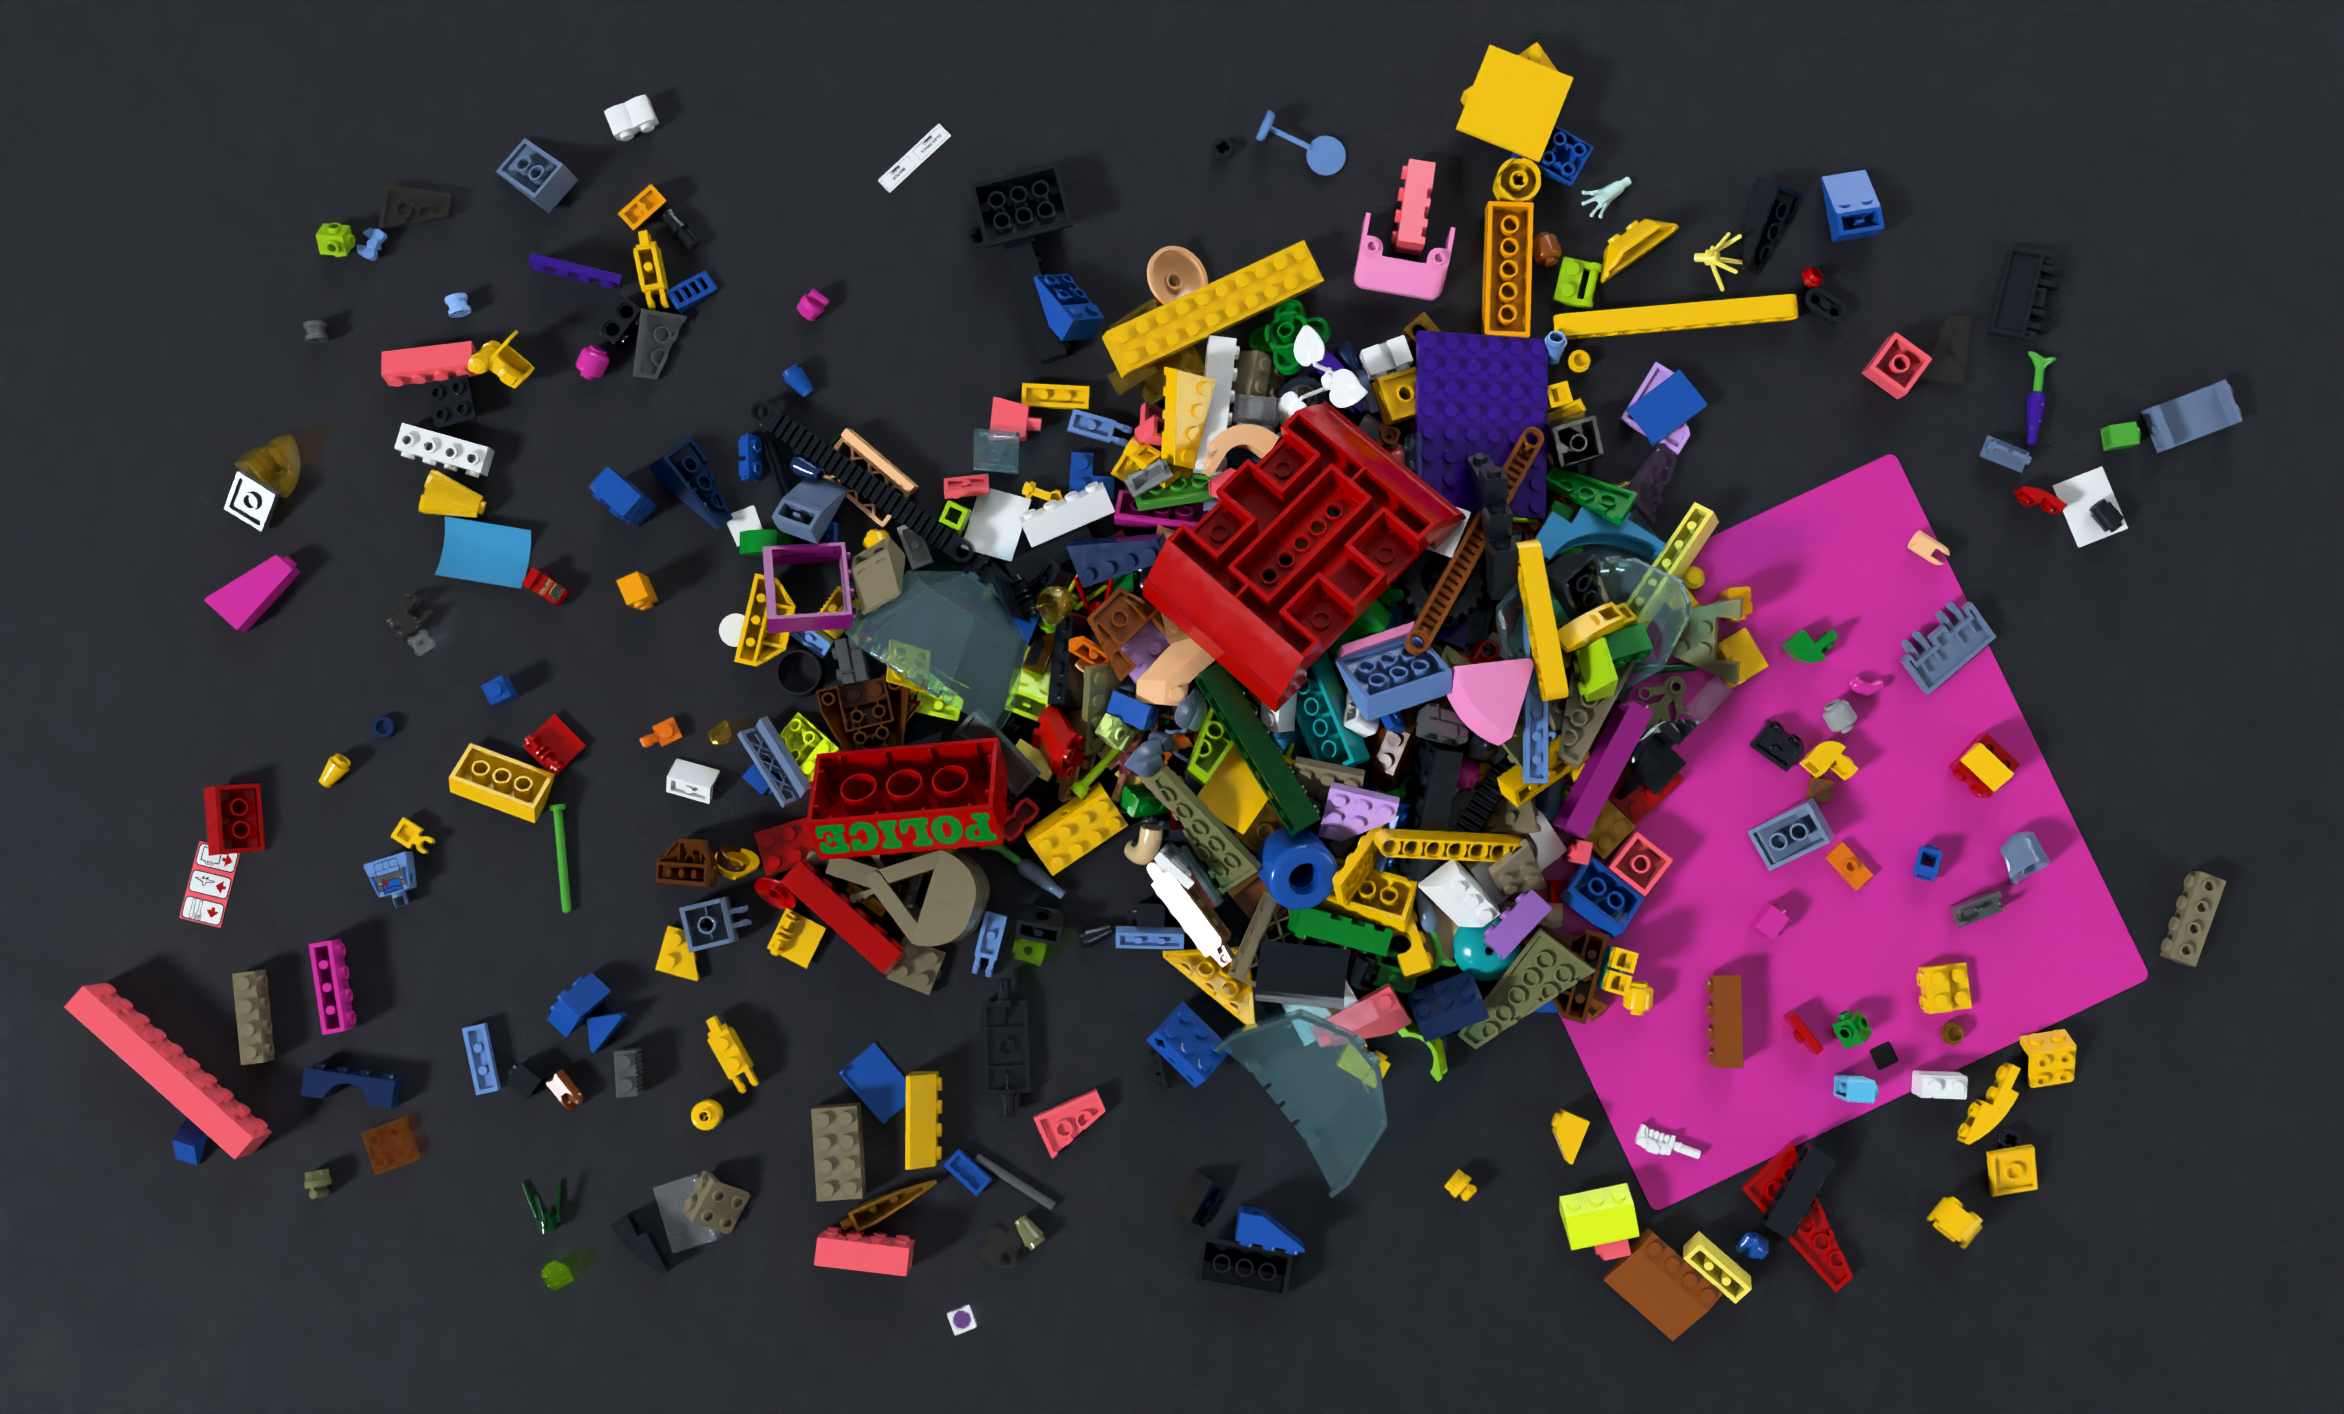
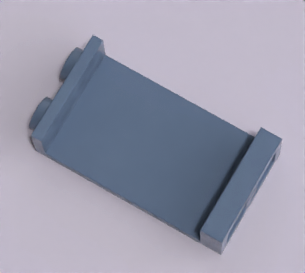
M2226 379L2141 411L2157 453L2243 421L2241 409L2236 405L2232 387L2227 383Z

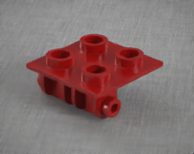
M556 714L546 721L533 735H528L524 739L525 743L522 745L548 772L555 774V776L586 747Z

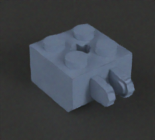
M729 896L679 908L689 953L739 941L737 928L752 924L751 919H744L735 923L733 914L744 913L749 909L748 905L732 909ZM708 918L713 922L712 930L710 927H706L705 923L709 922Z

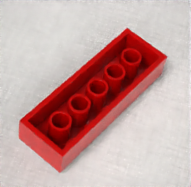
M798 861L780 882L880 972L889 975L906 956L903 952L905 947L893 937L888 939L886 937L888 932L876 922L874 924L869 922L871 917L859 907L855 909L852 906L854 903L851 902L846 894L842 892L838 894L835 891L838 887L828 878L823 877L821 879L818 876L821 872L809 862L804 864Z

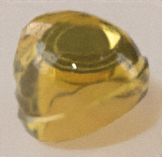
M1049 586L1037 596L1036 602L1039 614L1050 625H1057L1063 622L1074 608V599L1071 593L1062 586Z

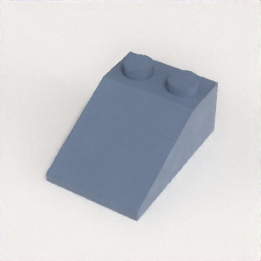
M526 138L522 140L496 171L548 213L558 205L561 199L578 181L564 164Z
M1813 796L1747 831L1769 871L1831 843L1835 837Z

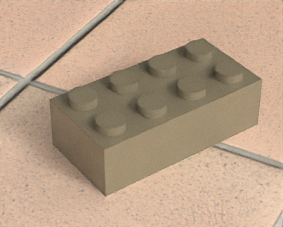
M861 1103L814 1106L811 1109L817 1202L863 1199L866 1195Z

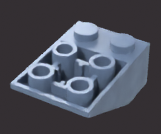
M805 478L782 498L772 518L779 531L818 544L849 488L825 479L817 481Z

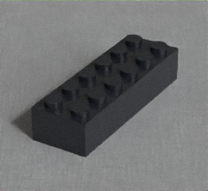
M1424 738L1421 739V743H1418V757L1416 764L1412 768L1413 780L1407 791V804L1410 805L1408 814H1410V818L1403 829L1446 831L1464 754L1458 747ZM1398 858L1395 865L1408 881L1421 882L1438 869L1439 859Z

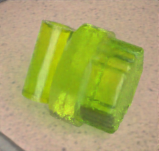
M556 1260L546 1264L542 1271L543 1273H541L545 1284L553 1290L560 1289L574 1281L570 1269L565 1264Z

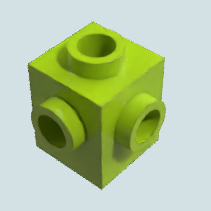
M323 223L316 233L319 252L322 255L347 256L355 246V236L351 233L350 225Z

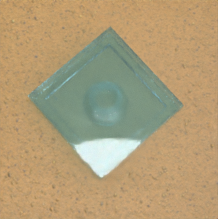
M975 428L974 470L1018 474L1020 433Z

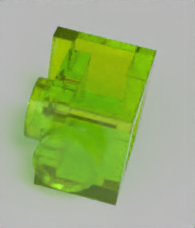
M1021 938L1020 940L1015 939L1012 952L1016 953L1015 959L1041 966L1048 944ZM1026 946L1032 947V954L1027 955L1024 949Z

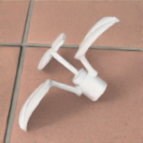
M1309 325L1302 327L1295 340L1294 356L1302 366L1313 364L1315 368L1325 371L1321 378L1323 387L1300 397L1294 391L1285 393L1278 404V419L1282 426L1297 410L1307 407L1302 402L1304 399L1323 391L1331 390L1329 394L1330 401L1339 408L1356 404L1368 393L1350 370L1339 369L1338 371H1332L1331 367H1324L1317 363V361H1321L1325 356V346L1319 334Z

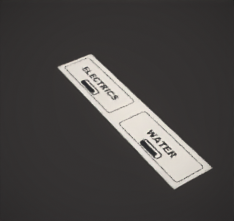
M937 124L878 179L879 183L890 193L951 135L940 124Z

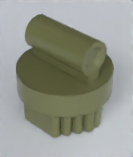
M329 1169L304 1173L305 1189L310 1188L309 1197L311 1199L327 1197L329 1195L327 1185L332 1184Z

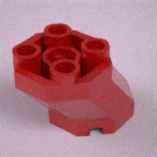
M1048 705L1037 720L1041 723L1039 729L1034 728L1032 747L1041 751L1053 774L1069 779L1077 765L1081 766L1085 759V753H1082L1085 736L1074 731L1063 710Z

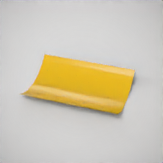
M1234 744L1197 795L1220 821L1242 834L1247 831L1268 801L1267 796ZM1282 754L1286 763L1292 766L1295 761Z

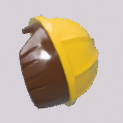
M723 844L715 854L718 872L727 879L736 880L742 878L748 873L757 870L760 865V859L754 852L743 849L739 845L727 847L726 844Z

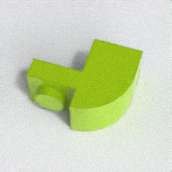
M948 500L939 522L946 524L962 535L969 522L971 510Z

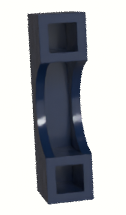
M314 1063V1066L304 1069L301 1096L324 1099L332 1096L341 1084H352L364 1093L369 1106L390 1109L399 1106L403 1079L395 1078L396 1074L394 1073L374 1075L372 1070L359 1069V1072L350 1071L351 1068L346 1066H336V1069L328 1068V1064Z

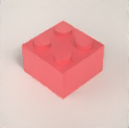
M1895 332L1884 341L1861 374L1898 400L1908 393L1933 358Z
M1631 832L1605 867L1643 896H1646L1672 863L1673 859L1638 832Z

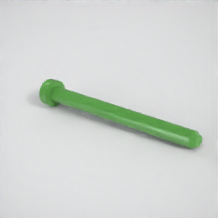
M566 804L549 805V810L553 811L562 911L569 913L571 911V899L563 810L566 809Z

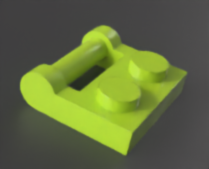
M1564 256L1552 301L1592 310L1594 305L1592 299L1596 282L1603 265ZM1584 270L1590 273L1584 298L1579 299L1577 296Z

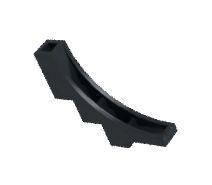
M1476 453L1466 456L1465 465L1475 486L1482 517L1486 556L1485 589L1491 600L1514 598L1518 548L1511 538L1513 512L1507 504L1509 477L1502 467L1495 466L1488 454Z

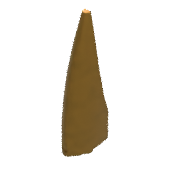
M932 1180L901 1188L848 1209L849 1217L840 1221L841 1227L844 1230L854 1225L858 1233L875 1225L935 1186L937 1181Z

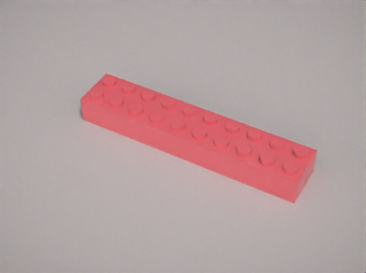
M100 983L82 986L64 1006L65 1009L233 1159L254 1153L272 1133L267 1128L266 1122L254 1117L250 1113L251 1110L248 1106L236 1101L231 1091L217 1084V1079L213 1075L205 1073L196 1060L188 1058L179 1045L171 1043L166 1038L165 1032L153 1027L149 1023V1018L132 1008L133 1004L130 1001L116 994L117 991L112 985Z

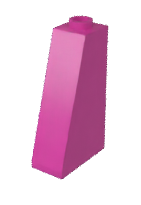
M275 555L212 593L204 601L236 630L247 632L301 572L295 567L297 563L290 557Z

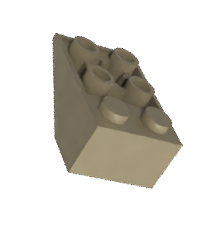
M890 536L853 557L851 572L863 615L878 610L883 604L894 601L901 595L906 554Z

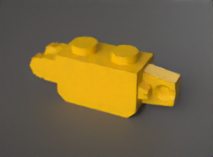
M647 230L639 231L640 244L633 248L641 290L646 295L649 310H656L653 296L659 294L662 306L668 308L669 301L666 291L669 288L661 249L657 246L656 241H651L650 233Z
M717 1015L706 1020L711 1031L707 1033L709 1036L707 1041L728 1079L733 1080L738 1091L742 1094L746 1092V1086L739 1074L745 1072L752 1086H757L759 1081L751 1068L753 1067V1062L732 1026L728 1027L726 1023L722 1025Z

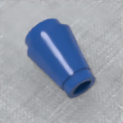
M796 363L782 373L785 378L784 381L804 398L814 390L802 367H798Z

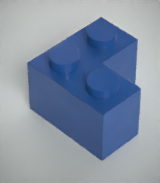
M592 972L585 978L583 976L579 977L573 983V988L570 991L567 989L562 991L556 998L558 1001L550 1007L552 1012L547 1020L566 1038L584 1023L588 1015L600 1006L611 992Z

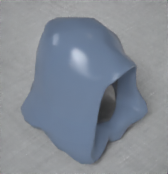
M2017 832L2010 835L1999 849V852L2005 859L2010 885L2012 886L2019 884L2021 880L2031 873L2046 868L2051 862L2034 832Z

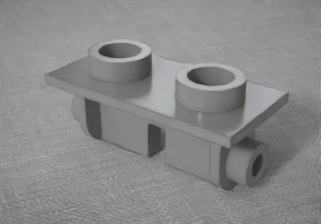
M1165 458L1162 460L1157 459V462L1131 476L1127 475L1128 478L1124 481L1133 498L1174 477Z

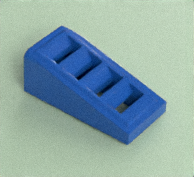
M705 270L666 291V294L676 309L683 313L717 291L718 288ZM702 279H704V281L709 287L706 290L700 283ZM695 284L697 285V287H698L699 290L701 291V292L698 293V294L696 293V291H695L694 288L692 287V286L695 285ZM687 289L692 294V297L690 298L685 293V290ZM681 294L685 301L680 302L677 295Z

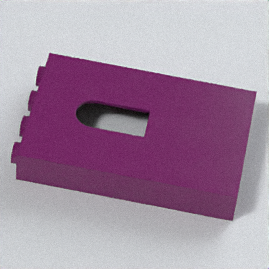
M1633 700L1616 705L1590 753V758L1585 762L1552 825L1572 836L1587 837L1654 713L1648 710L1650 707L1648 704L1640 700Z

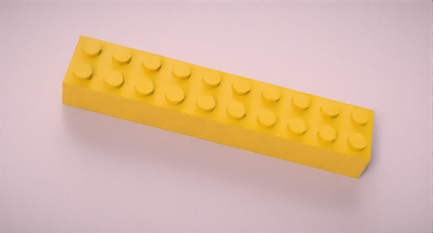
M1305 240L1112 328L1106 331L1102 339L1121 378H1124L1209 338L1210 335L1214 336L1318 287L1324 279Z

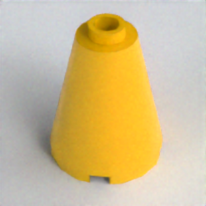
M430 471L424 485V495L422 494L420 498L419 512L477 518L479 514L483 515L487 502L483 501L484 497L439 471Z

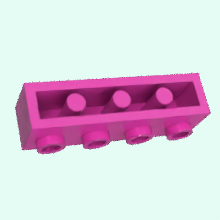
M341 939L309 944L322 1035L355 1029L356 1014L352 1011L351 1005L353 993L348 985L350 973L348 967L345 966V945Z

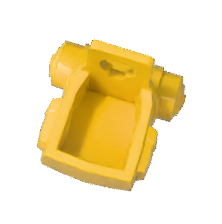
M517 330L502 345L493 340L485 343L480 351L473 354L468 361L470 372L482 374L490 370L503 383L514 389L530 376L535 367L508 346L510 341L518 334Z

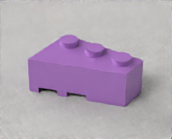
M1532 889L1528 893L1524 890L1515 899L1518 904L1512 910L1508 907L1499 916L1502 921L1497 926L1492 924L1483 933L1486 936L1483 942L1503 960L1552 909Z

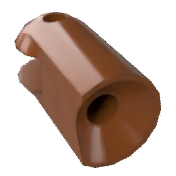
M563 1069L545 1082L565 1108L574 1110L577 1104H582L583 1094Z

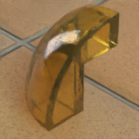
M291 434L271 439L266 446L260 449L256 447L234 462L239 470H245L281 492L279 497L287 498L297 485L301 469L299 450Z

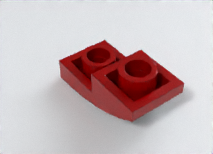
M2022 486L2013 492L2021 504L2029 507L2041 504V509L2048 514L2060 513L2067 506L2059 498L2037 488Z

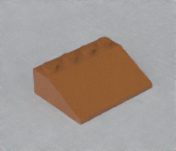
M1648 1227L1630 1247L1631 1255L1621 1257L1603 1278L1607 1284L1672 1341L1705 1315L1723 1295Z

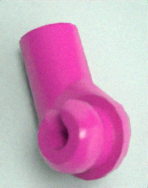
M1854 676L1849 681L1851 689L1865 697L1884 689V684L1880 679L1867 683L1861 680L1859 676Z

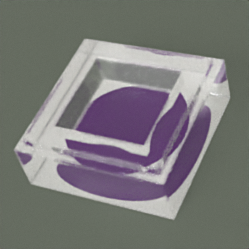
M969 1304L947 1312L955 1336L977 1327Z

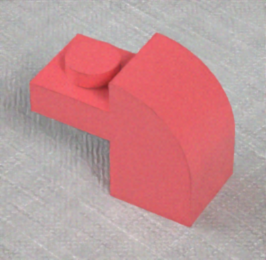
M1147 402L1141 405L1140 425L1135 428V437L1139 442L1161 449L1162 431H1164L1165 419H1162L1163 408Z

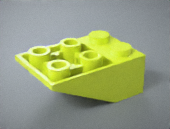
M1028 646L1001 708L1038 722L1039 715L1048 707L1053 655L1044 675H1040L1022 668L1031 648Z
M799 712L779 734L810 785L813 782L817 754L843 751L837 743Z

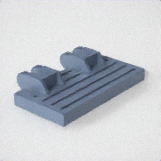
M1949 601L1945 604L1947 610L1954 618L1952 623L1942 611L1938 610L1935 613L1941 625L1926 636L1932 645H1929L1917 630L1911 633V635L1921 648L1918 652L1908 640L1904 639L1900 643L1907 654L1899 660L1924 694L1929 695L1996 638V635L1972 602H1966L1961 607V610L1966 615L1965 617L1953 602Z

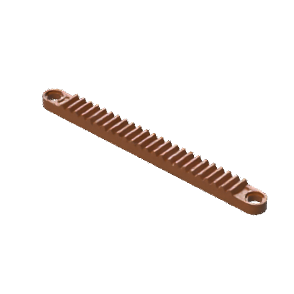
M1529 427L1520 435L1502 466L1509 477L1508 505L1543 445L1544 435L1536 427ZM1528 434L1534 435L1537 439V444H1529L1526 436ZM1480 507L1405 639V648L1410 654L1420 655L1429 648L1485 548ZM1413 637H1419L1420 639H1422V648H1416L1413 646Z

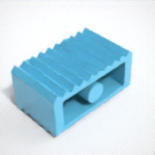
M1835 1074L1833 1095L1847 1102L1873 1104L1875 1098L1878 1097V1086L1875 1080L1864 1076Z

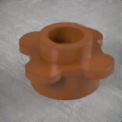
M1385 424L1379 427L1380 435L1376 442L1380 446L1385 445L1391 449H1396L1398 447L1397 441L1401 434L1400 429Z

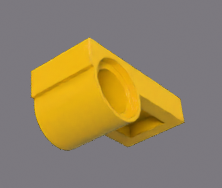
M1135 435L1128 442L1122 456L1111 472L1112 476L1125 483L1124 480L1128 478L1127 475L1129 473L1140 471V468L1132 460L1131 454L1142 447L1144 443L1139 442Z

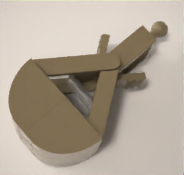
M816 849L811 850L807 855V860L811 865H826V874L871 888L850 895L851 902L860 903L861 901L872 899L873 895H876L911 944L938 946L956 942L970 936L979 927L989 900L990 887L985 872L975 860L958 850H938L891 866L886 861V855L884 854L871 855L876 864L855 857L850 859L820 860ZM933 873L921 909L915 900L922 882L921 880L923 876ZM909 881L911 883H909L908 885H911L912 883L918 881L917 883H915L918 885L908 890L901 883Z

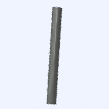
M978 1154L974 1160L1048 1209L1052 1210L1055 1205V1201L983 1155Z

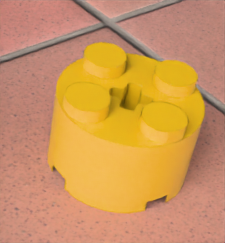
M1511 158L1505 161L1499 168L1493 182L1492 189L1496 199L1502 202H1532L1541 186L1540 170L1533 161L1527 158ZM1519 181L1521 184L1515 185L1514 183Z
M1943 1197L1926 1219L1928 1221L1934 1220L1933 1226L1952 1242L1956 1240L1962 1242L1960 1247L1966 1249L1983 1228L1981 1225L1983 1220L1974 1212L1967 1213L1962 1209L1963 1204L1955 1197Z

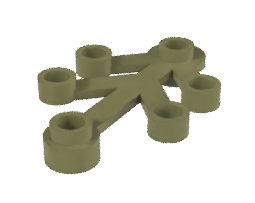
M1671 676L1665 680L1664 685L1651 688L1641 687L1637 690L1638 699L1643 701L1648 700L1651 696L1664 694L1660 702L1648 704L1650 706L1648 710L1654 713L1643 734L1651 726L1656 725L1660 719L1661 722L1671 721L1668 706L1672 700L1676 710L1675 720L1679 719L1680 714H1683L1686 719H1690L1689 714L1685 712L1682 696L1686 692V683L1681 677ZM1673 683L1679 685L1678 691L1672 689ZM1642 689L1648 692L1646 698H1643L1640 694Z

